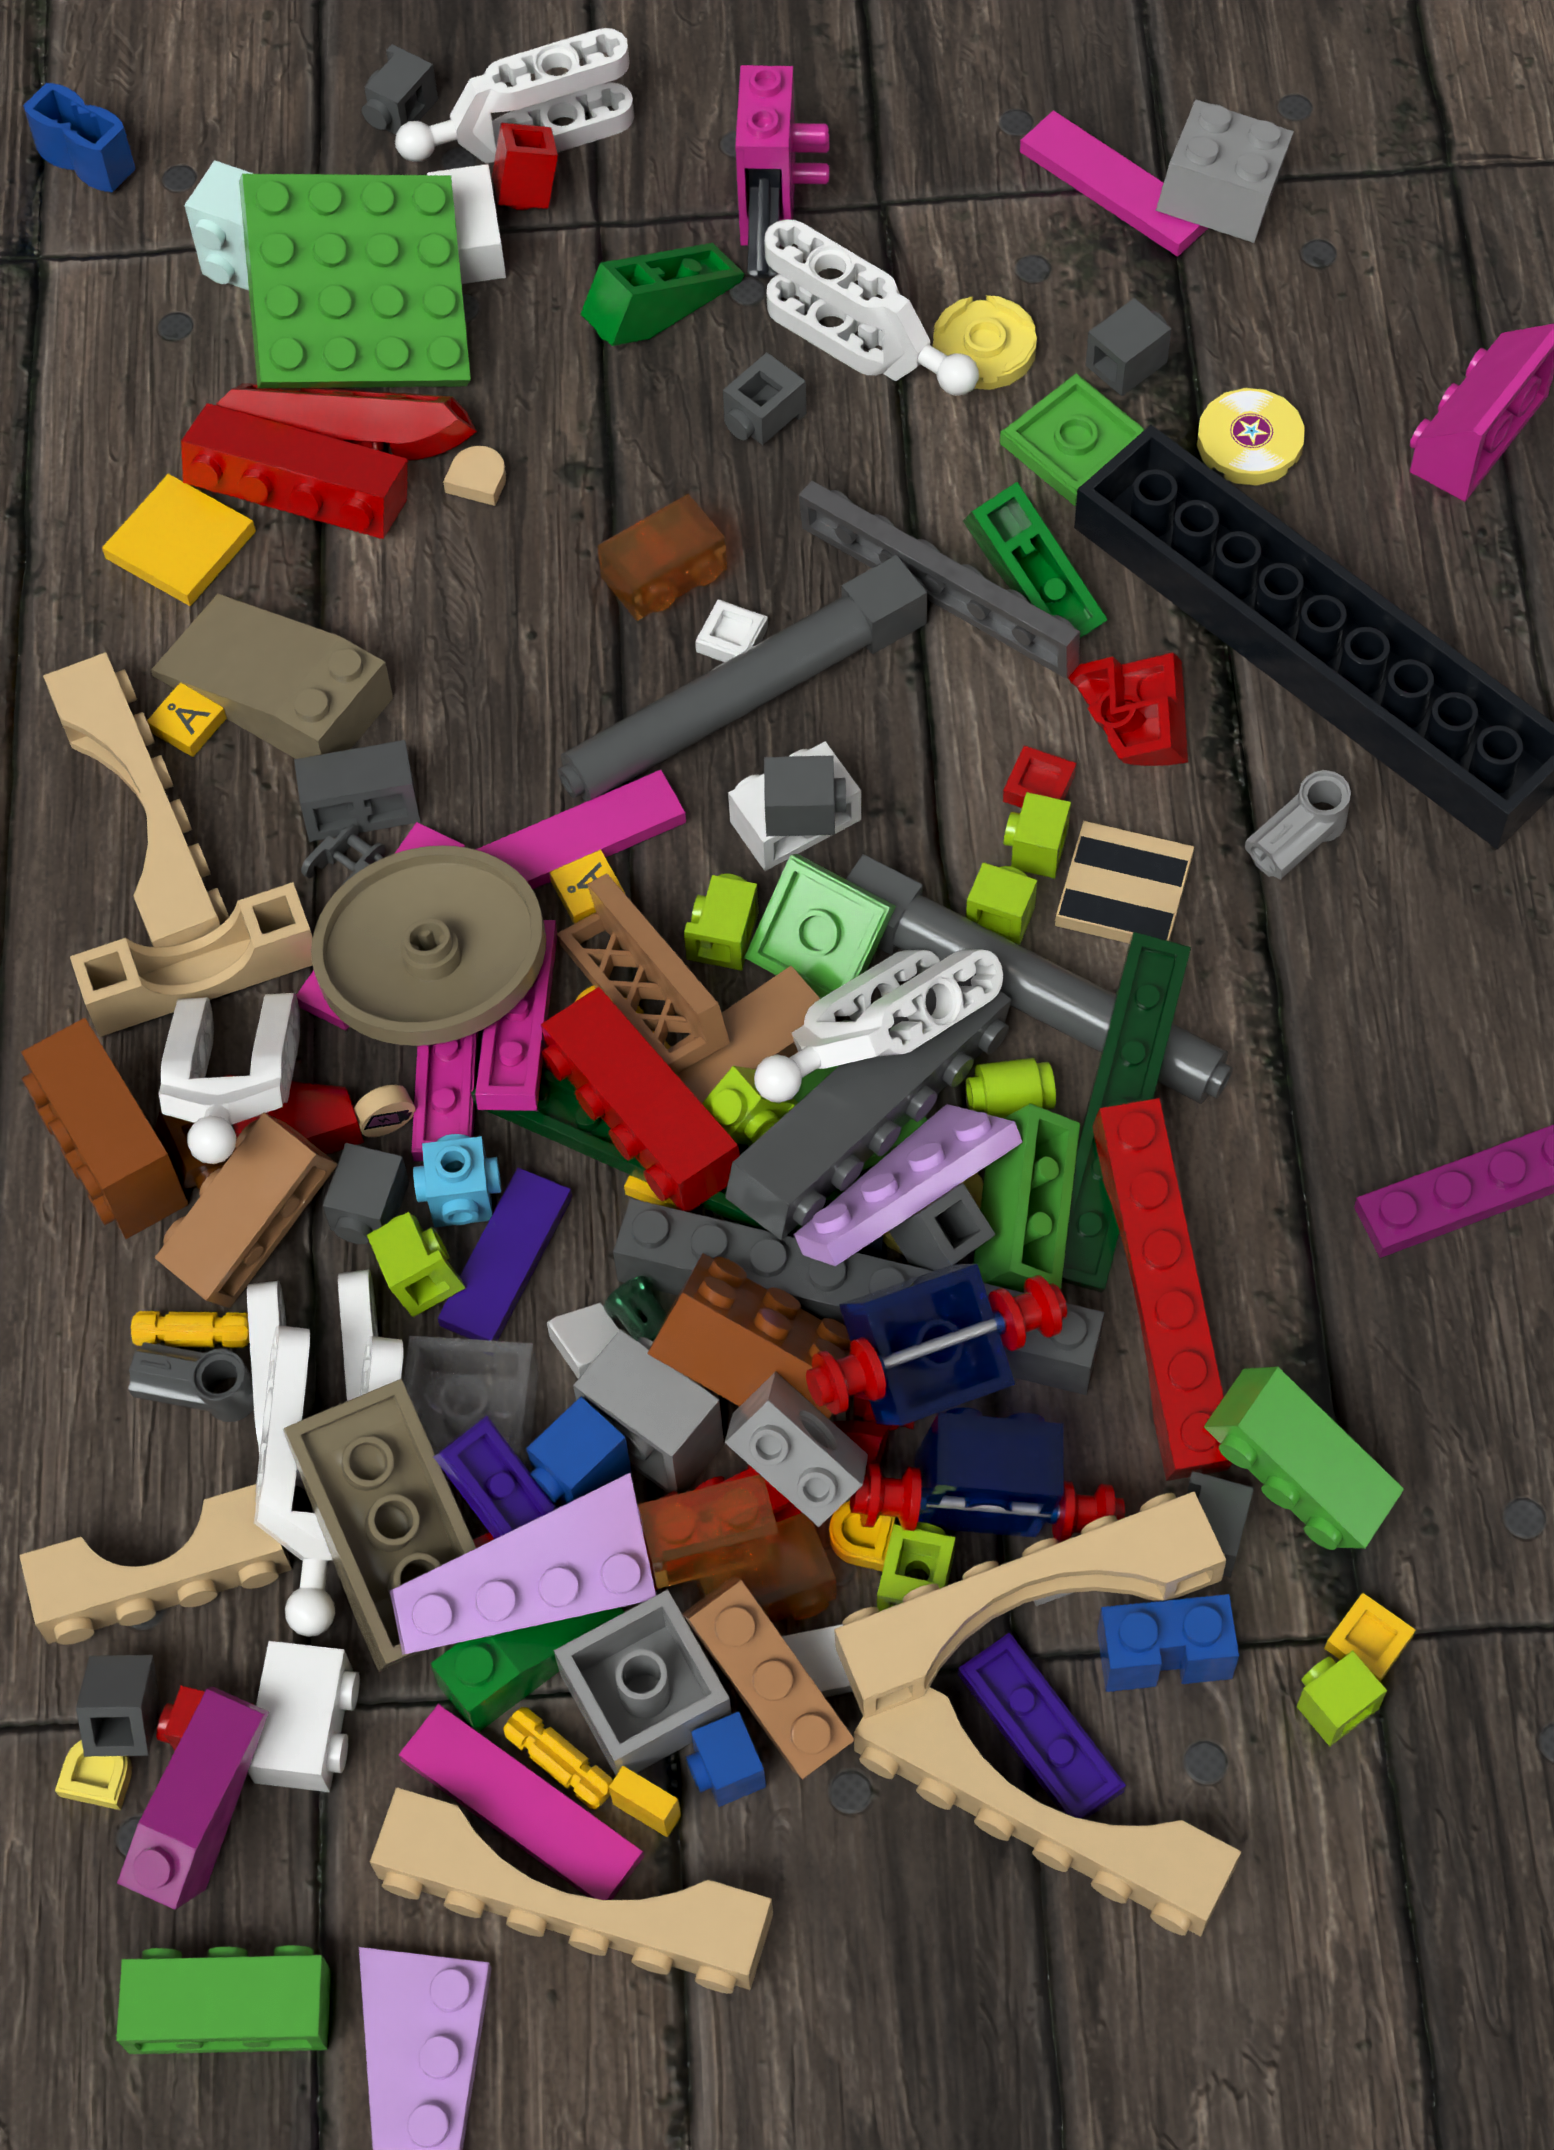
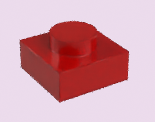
M1024 745L1004 787L1003 802L1022 808L1026 792L1065 800L1076 775L1077 763Z

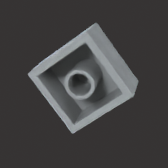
M1195 99L1169 163L1156 211L1254 243L1277 184L1294 131L1279 127L1269 121L1258 120L1227 110L1225 107L1217 104H1209Z
M620 1329L573 1385L576 1400L580 1397L584 1398L626 1437L631 1467L667 1493L676 1490L682 1497L724 1446L720 1402L717 1399L718 1394L648 1355L647 1353L653 1343L651 1340L640 1337L636 1341Z
M668 1589L554 1650L560 1675L615 1776L622 1766L635 1773L640 1772L693 1742L691 1731L731 1715L730 1698Z

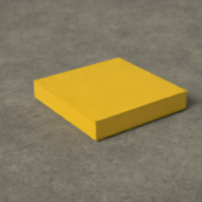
M168 473L105 543L102 550L105 559L191 607L253 536L256 530L254 522L250 518L196 488L183 483V481Z

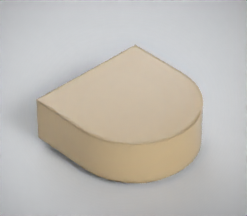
M472 446L462 450L455 456L443 481L445 493L495 506L506 482L503 458L496 450L486 446Z

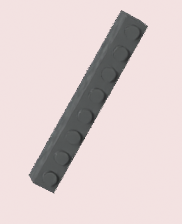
M632 1198L629 1200L613 1250L617 1280L619 1282L677 1296L702 1253L713 1259L715 1257L727 1258L744 1269L747 1274L746 1278L767 1290L775 1287L786 1291L799 1301L801 1309L820 1320H823V1318L834 1319L848 1327L853 1332L855 1339L864 1337L868 1341L872 1325L932 1340L990 1319L988 1310L989 1293L1002 1288L861 1253H855L837 1266H833L802 1255L797 1240L794 1237L785 1236L780 1240L769 1231ZM1006 1289L1012 1297L1023 1294V1292ZM1066 1303L1067 1317L1062 1320V1330L1059 1335L1046 1338L1035 1329L1026 1333L1024 1347L1010 1351L1001 1343L996 1332L992 1331L933 1352L932 1358L1087 1395L1101 1340L1105 1312Z

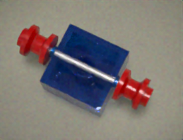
M978 1264L944 1267L839 1304L851 1341L849 1355L835 1360L826 1350L815 1353L812 1357V1369L806 1371L807 1386L814 1402L820 1407L826 1405L828 1410L835 1415L847 1411L849 1396L863 1392L870 1401L877 1424L902 1426L1015 1385L1004 1346L1010 1351L1024 1347L1026 1333L1035 1329L1046 1338L1059 1335L1062 1330V1320L1067 1317L1065 1298L1056 1284H1049L1040 1275L1026 1279L1023 1294L1012 1297L1006 1289L999 1288L991 1291L989 1296H987Z
M959 1407L949 1409L945 1413L938 1412L914 1456V1467H908L901 1479L885 1478L878 1464L867 1463L863 1485L850 1497V1512L860 1514L862 1527L873 1528L880 1516L898 1517L903 1531H914L918 1522H924L938 1526L943 1530L1036 1537L1047 1521L1048 1524H1052L1053 1538H1056L1058 1543L1070 1539L1074 1532L1081 1533V1530L1086 1525L1099 1518L1110 1515L1116 1516L1117 1520L1125 1518V1504L1123 1498H1115L1114 1488L1111 1484H1100L1093 1496L1076 1494L1072 1481L1064 1480L1063 1423L1045 1422L1042 1416L1032 1413L1013 1414L1008 1418L982 1416V1412L979 1410Z

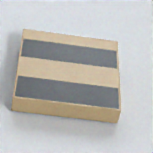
M1083 821L1057 910L1055 926L1125 943L1130 942L1133 932L1170 941L1195 846Z

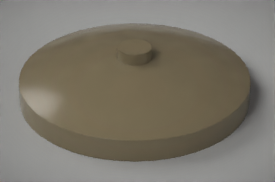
M442 845L426 846L398 852L368 865L347 880L334 893L321 912L315 926L311 946L312 965L325 1001L338 1018L349 1027L363 1035L386 1043L411 1046L434 1045L464 1038L492 1025L511 1011L524 998L535 982L543 964L546 951V931L539 902L533 889L526 879L509 864L495 856L471 848Z

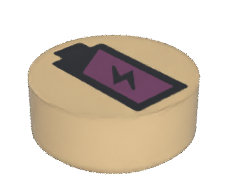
M385 1085L364 1095L355 1105L354 1112L359 1128L364 1136L380 1137L404 1126L413 1117L415 1106L406 1088L400 1085Z

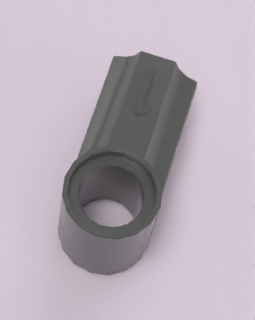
M146 1342L143 1343L139 1350H135L129 1368V1392L133 1397L209 1411L216 1419L224 1422H236L247 1417L254 1410L252 1375L235 1352L227 1349H214L201 1353ZM237 1378L234 1386L229 1391L222 1394H213L216 1386L222 1380Z

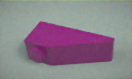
M213 1686L206 1689L138 1822L117 1884L174 1910L206 1890L269 1711Z

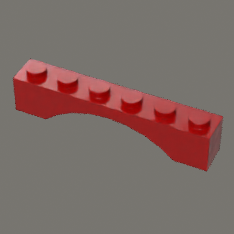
M1160 1098L1099 1108L1092 1128L1104 1185L1119 1227L1135 1293L1147 1360L1153 1418L1166 1481L1191 1477L1192 1471L1202 1474L1227 1471L1233 1463L1220 1452L1219 1445L1221 1443L1204 1428V1425L1218 1407L1224 1395Z

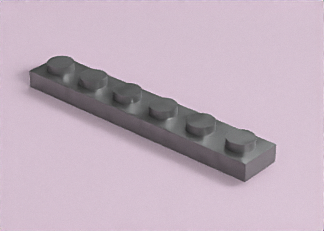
M811 481L799 494L802 529L871 568L897 555L927 591V600L1066 679L1079 665L1080 631L1075 629L1065 618L1046 613L1030 604L1019 592L1011 589L1006 590L984 578L973 566L959 564L940 553L930 542L923 539L917 540L897 529L884 516L872 515L856 506L843 493L837 490H828Z

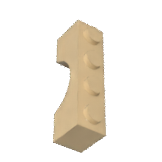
M292 882L238 900L234 911L222 925L196 940L169 947H147L123 938L72 955L70 959L86 1008L98 1036L101 1037L173 1013L178 999L207 997L211 1000L312 966V933Z
M256 1484L204 1499L199 1523L187 1543L170 1557L154 1564L138 1567L114 1564L96 1554L82 1537L19 1556L36 1627L48 1644L57 1642L58 1644L69 1645L85 1641L93 1636L94 1630L116 1623L122 1626H133L147 1622L156 1615V1611L180 1604L183 1607L204 1605L217 1597V1593L238 1586L254 1589L271 1584L278 1578V1574L292 1570L287 1549L254 1524L256 1509Z

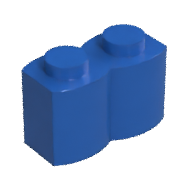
M46 83L23 105L36 149L41 157L54 166L75 170L77 176L90 187L101 191L113 192L136 169L125 128L120 119L104 108L85 105L82 98L73 90L59 84Z

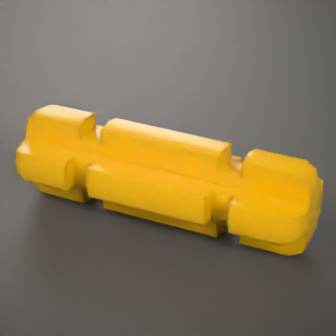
M139 1311L133 1316L131 1322L132 1342L137 1346H142L144 1342L158 1344L164 1341L168 1347H214L218 1342H222L223 1347L243 1348L250 1343L248 1314L226 1312V1315H223V1317H218L217 1312L169 1311V1314H166L164 1317L161 1316L160 1311Z
M519 1708L508 1719L503 1728L506 1738L521 1751L527 1748V1753L530 1754L529 1758L566 1789L573 1787V1791L576 1793L575 1796L590 1809L599 1808L610 1796L609 1786L613 1781L612 1777L597 1765L590 1767L589 1758L552 1727L544 1729L543 1720L529 1708Z

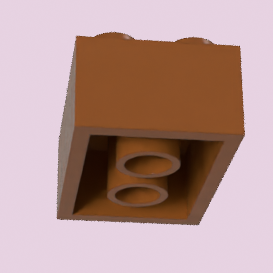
M86 1018L21 1051L31 1072L21 1079L35 1103L34 1106L50 1135H54L61 1147L60 1150L77 1180H81L88 1193L87 1196L104 1226L115 1221L124 1238L128 1239L189 1205L168 1153Z
M702 1253L669 1310L647 1354L738 1406H741L776 1371L829 1419L832 1413L826 1405L818 1406L809 1392L806 1371L812 1369V1357L815 1353L826 1350L835 1360L848 1356L850 1342L855 1340L853 1332L844 1324L834 1319L823 1318V1320H820L801 1309L799 1301L786 1291L775 1287L767 1290L746 1278L747 1274L744 1269L735 1262L723 1257H715L713 1259Z

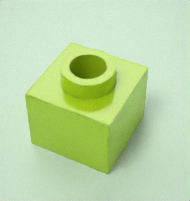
M1026 792L1021 813L1011 811L1006 825L1003 844L1012 847L1011 867L1023 872L1055 879L1068 834L1071 802Z
M983 862L967 898L966 918L1020 945L1035 910L1037 880L1027 877L1025 873L1014 867H997Z
M1351 1651L1337 1663L1329 1656L1305 1674L1301 1680L1305 1687L1301 1693L1297 1708L1330 1747L1379 1710L1387 1690L1356 1653Z

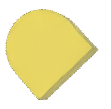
M80 1740L70 1749L65 1758L55 1792L59 1797L121 1810L132 1774L129 1756L84 1757L82 1741Z

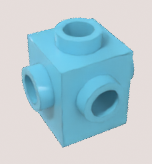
M451 1134L441 1137L437 1142L422 1143L424 1166L413 1167L414 1186L417 1202H428L434 1227L489 1221L493 1214L491 1194L501 1192L498 1158L486 1157L482 1136L470 1138L462 1134Z

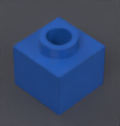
M739 1711L691 1731L695 1753L685 1756L689 1770L700 1793L711 1789L718 1808L766 1787L764 1768Z

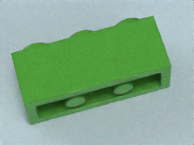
M1029 1104L1003 1118L1015 1121L1023 1143L985 1168L980 1210L996 1235L975 1249L971 1277L973 1281L1023 1293L1026 1279L1036 1275L1042 1276L1049 1284L1054 1283L1061 1289L1080 1122Z
M1279 1367L1243 1369L1204 1425V1428L1221 1443L1219 1450L1222 1455L1233 1464L1248 1469L1263 1484L1261 1490L1264 1495L1276 1505L1291 1510L1305 1524L1303 1529L1306 1535L1318 1545L1329 1550H1335L1336 1548H1366L1404 1490L1393 1477Z
M298 1945L276 1947L274 1949V1956L248 1957L246 1949L238 1947L211 1948L208 1950V1957L182 1958V1952L175 1949L153 1948L142 1951V1959H122L116 2041L128 2054L328 2050L331 1969L322 1955H314V1949Z

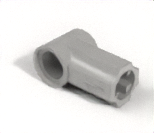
M1322 770L1308 775L1301 783L1299 793L1246 840L1245 850L1252 857L1254 864L1268 877L1274 876L1281 880L1322 842L1332 841L1339 837L1345 830L1351 797L1349 783L1343 776L1333 771ZM1323 802L1334 806V808L1324 811L1312 805Z

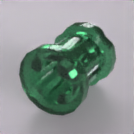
M646 1276L635 1277L619 1286L606 1299L603 1307L610 1318L619 1319L633 1339L638 1341L640 1337H645L653 1342L667 1313L652 1294L653 1284ZM640 1310H642V1312L648 1319L646 1323H644L638 1315V1312Z

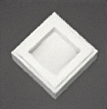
M718 599L695 641L696 652L726 662L762 641L768 630V617Z

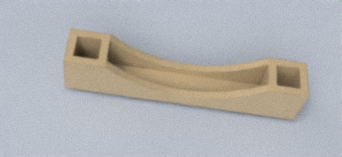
M105 652L43 675L72 749L96 759L116 773L137 795L146 811L148 846L143 872L133 897L153 947H169L184 944L203 937L218 928L220 923L225 922L229 918L228 912L218 888L207 891L201 879L211 875L199 843L188 846L183 833L191 831V825L180 799L169 802L164 791L173 787V783L162 756L159 755L151 758L146 746L154 744L155 741L144 713L132 715L128 704L137 701L125 669L115 673Z
M1195 1491L1176 1498L1174 1493L1159 1495L1144 1503L1140 1508L1141 1512L1121 1520H1117L1114 1515L1099 1518L1086 1525L1081 1530L1082 1534L1060 1543H1058L1056 1538L1039 1541L1026 1548L1019 1559L1000 1566L997 1561L984 1562L966 1571L962 1576L963 1580L943 1588H939L937 1584L924 1585L906 1594L901 1604L883 1611H879L877 1607H868L847 1616L842 1622L843 1626L834 1629L835 1648L864 1719L925 1696L940 1668L967 1638L992 1619L1024 1603L1056 1594L1087 1591L1129 1594L1155 1602L1166 1601L1220 1582L1226 1558Z
M929 1687L923 1697L866 1719L862 1717L854 1732V1751L861 1755L859 1761L872 1772L887 1779H893L895 1774L900 1775L918 1785L917 1793L933 1805L946 1810H950L953 1804L976 1816L974 1823L989 1835L1004 1841H1008L1012 1835L1034 1847L1032 1854L1042 1863L1061 1872H1067L1069 1867L1083 1873L1093 1879L1091 1886L1103 1896L1125 1904L1128 1898L1152 1910L1150 1917L1154 1922L1178 1935H1186L1189 1930L1200 1937L1202 1936L1242 1852L1183 1820L1150 1826L1108 1825L1075 1818L1039 1803L1010 1784L981 1756L961 1727L948 1696Z
M397 1787L370 1860V1864L378 1879L384 1880L382 1887L398 1896L419 1899L421 1892L445 1898L444 1906L458 1914L481 1918L483 1910L508 1917L506 1925L521 1933L543 1937L545 1929L570 1936L568 1943L584 1952L604 1956L608 1948L633 1955L631 1962L642 1969L667 1975L670 1973L671 1967L695 1973V1982L697 1984L728 1994L733 1993L735 1986L751 1990L773 1917L772 1898L711 1880H706L676 1893L642 1900H600L562 1892L531 1879L501 1859L474 1831L458 1805Z

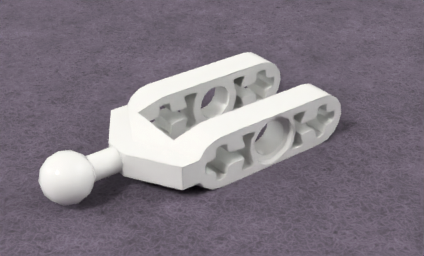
M603 28L499 59L486 69L484 75L469 79L450 114V120L431 126L420 121H408L402 125L396 133V149L404 159L411 162H422L431 156L435 146L457 140L458 144L484 163L489 164L495 161L501 123L551 127L557 153L619 134L627 130L634 120L631 92L627 87L619 83L610 82L622 77L628 70L630 63L627 39L621 32L615 29ZM607 52L609 57H604L602 53ZM579 59H583V66H580ZM556 67L569 70L567 73L559 76H552L546 73L548 70ZM532 73L535 74V81H531ZM510 82L513 87H507L505 83ZM607 106H612L615 111H610ZM512 111L492 121L491 113ZM585 112H589L588 120L585 118ZM560 117H569L575 120L566 126H558L552 123Z
M785 219L775 222L767 229L764 239L765 259L768 266L779 273L767 285V310L770 317L777 323L862 374L873 376L884 374L897 381L919 365H922L937 374L940 387L948 394L954 396L966 395L974 389L979 379V370L976 362L968 355L956 353L947 356L930 346V339L910 300L900 295L894 279L888 273L802 222ZM793 244L798 245V249L795 248V247L792 246V245H793ZM828 268H834L844 273L835 279H825L818 275L820 271ZM877 294H879V295L882 296V299H880L879 297H875V296H876ZM795 295H796V296H799V300H797V299H795V298H793V297H794ZM863 295L870 299L868 301L864 300ZM781 297H784L787 300L784 302L781 300ZM836 316L841 318L844 323L836 327H825L819 321L824 317ZM877 345L881 346V347H882V351L879 350L878 348H875V347H876ZM864 347L871 350L869 352L864 351Z
M983 949L960 950L941 961L934 953L927 950H903L893 954L822 997L809 1007L804 1025L792 1032L798 1052L789 1058L778 1054L764 1058L757 1066L754 1075L756 1089L761 1097L771 1102L780 1103L792 1099L800 1089L802 1078L817 1068L825 1069L872 1057L901 1055L911 1052L989 1003L998 995L1003 982L1002 965L998 957L991 951ZM973 976L971 979L972 986L958 985L957 982H964ZM898 981H907L901 986ZM878 987L882 997L871 1004L872 993ZM931 987L936 994L937 1000L936 1008L932 1015L929 1014L926 1007V995ZM835 1016H849L851 1020L836 1022ZM893 1017H907L909 1021H901L893 1026Z
M296 993L265 994L252 1052L250 1075L205 1078L213 1046L214 1033L210 1000L207 997L177 1000L161 1062L159 1098L162 1114L194 1123L188 1132L187 1143L192 1155L202 1163H220L232 1154L236 1147V1134L232 1124L261 1115L263 1112L267 1113L283 1107V1103H287L300 1039V1015Z
M369 1269L338 1274L347 1401L360 1396L366 1344L369 1336L378 1337L375 1295ZM279 1281L254 1283L247 1286L254 1416L259 1454L273 1335L277 1325L286 1326L284 1299ZM297 1468L295 1485L305 1489Z
M277 1325L270 1353L256 1483L254 1524L300 1560H303L300 1588L294 1591L288 1598L285 1616L290 1628L300 1635L310 1637L318 1636L325 1632L334 1620L335 1604L331 1596L325 1591L328 1561L332 1560L315 1513L292 1511L297 1466L283 1432L285 1427L302 1420L310 1349V1330L307 1328ZM369 1336L363 1359L360 1396L401 1379L403 1364V1342L401 1339Z

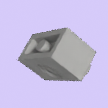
M776 1371L733 1412L725 1444L818 1527L863 1485L868 1454Z

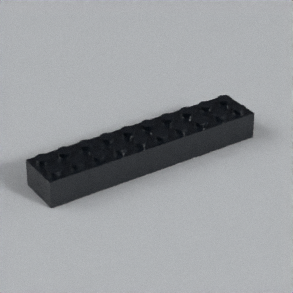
M1148 426L1077 489L1074 528L1495 849L1498 850L1554 795V723L1154 426Z

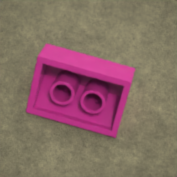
M1554 324L1503 332L1488 350L1480 348L1476 352L1467 368L1464 381L1460 385L1452 383L1439 403L1437 415L1432 421L1427 418L1423 419L1416 428L1409 445L1415 449L1410 468L1411 473L1466 502L1548 397L1554 376Z

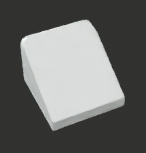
M601 1303L557 1316L547 1322L550 1339L578 1379L619 1331Z

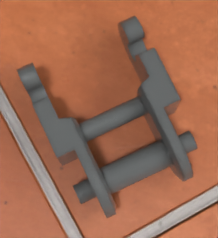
M351 824L345 829H341L335 839L328 835L305 859L301 873L310 879L315 874L313 869L315 865L322 870L328 863L334 864L336 861H339L353 871L342 883L343 885L357 872L384 858L385 846L382 843H376L373 846L369 845L358 837V826ZM350 846L363 854L357 863L343 855Z

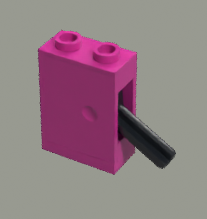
M740 66L735 145L740 245H748L747 272L749 276L755 278H771L778 274L768 266L765 259V233L777 221L793 220L795 184H827L829 182V165L827 163H796V152L827 153L829 151L830 134L827 124L795 123L793 66Z

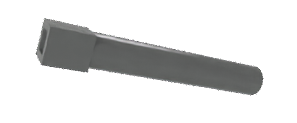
M897 555L889 558L841 585V598L562 753L561 760L563 766L558 768L557 772L564 788L572 798L580 795L586 802L593 800L866 647L871 654L878 652L927 624V591Z
M864 854L861 856L846 880L896 906L877 947L878 949L890 955L895 954L898 948L901 950H927L934 953L940 961L960 950L983 949L991 951L998 957L1002 965L1003 982L1000 991L1012 999L1010 1006L1099 1052L1102 1051L1116 994L923 896V884ZM1172 1023L1158 1082L1199 1104H1202L1209 1095L1217 1099L1225 1089L1233 1071V1067L1225 1064L1228 1051Z

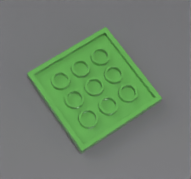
M241 175L239 188L258 389L457 387L468 385L471 378L451 175Z

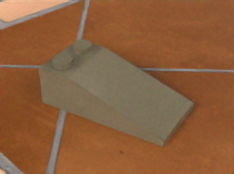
M217 594L151 669L153 677L175 689L181 682L222 706L227 720L295 759L351 749L393 699L384 660L341 636L221 594Z
M399 1379L283 1429L349 1604L378 1672L431 1650L427 1649L402 1654L390 1590L476 1549L442 1469L433 1458L435 1455L405 1385L402 1379Z

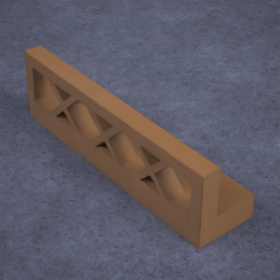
M606 873L588 883L596 912L557 933L562 948L595 988L600 987L675 1074L730 1044L719 1003L612 878ZM605 930L611 936L606 949L583 948L580 945ZM613 967H635L638 970L633 982L609 980ZM640 1000H664L665 1005L661 1015L636 1013ZM668 1032L691 1033L696 1038L671 1053L664 1046Z

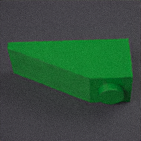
M714 243L601 262L580 315L611 346L650 339L741 283L745 273Z
M1015 482L973 510L963 520L993 568L1011 590L1022 594L1030 604L1050 615H1059L1068 620L1075 629L1080 631V638L1108 620L1018 482Z
M621 1607L459 1642L430 1663L439 1688L466 1723L479 1733L559 1672L554 1650L625 1612Z

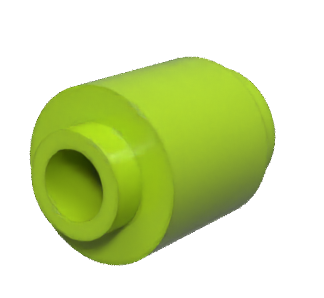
M1034 1058L977 1064L975 1077H968L966 1079V1096L969 1109L999 1118H1005L1029 1104L1043 1109H1054L1056 1104V1088L1050 1063H1036Z

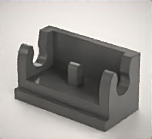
M405 740L294 759L300 806L309 842L323 840L328 835L332 838L337 837L341 829H345L351 824L358 826L359 833L420 822L413 775Z

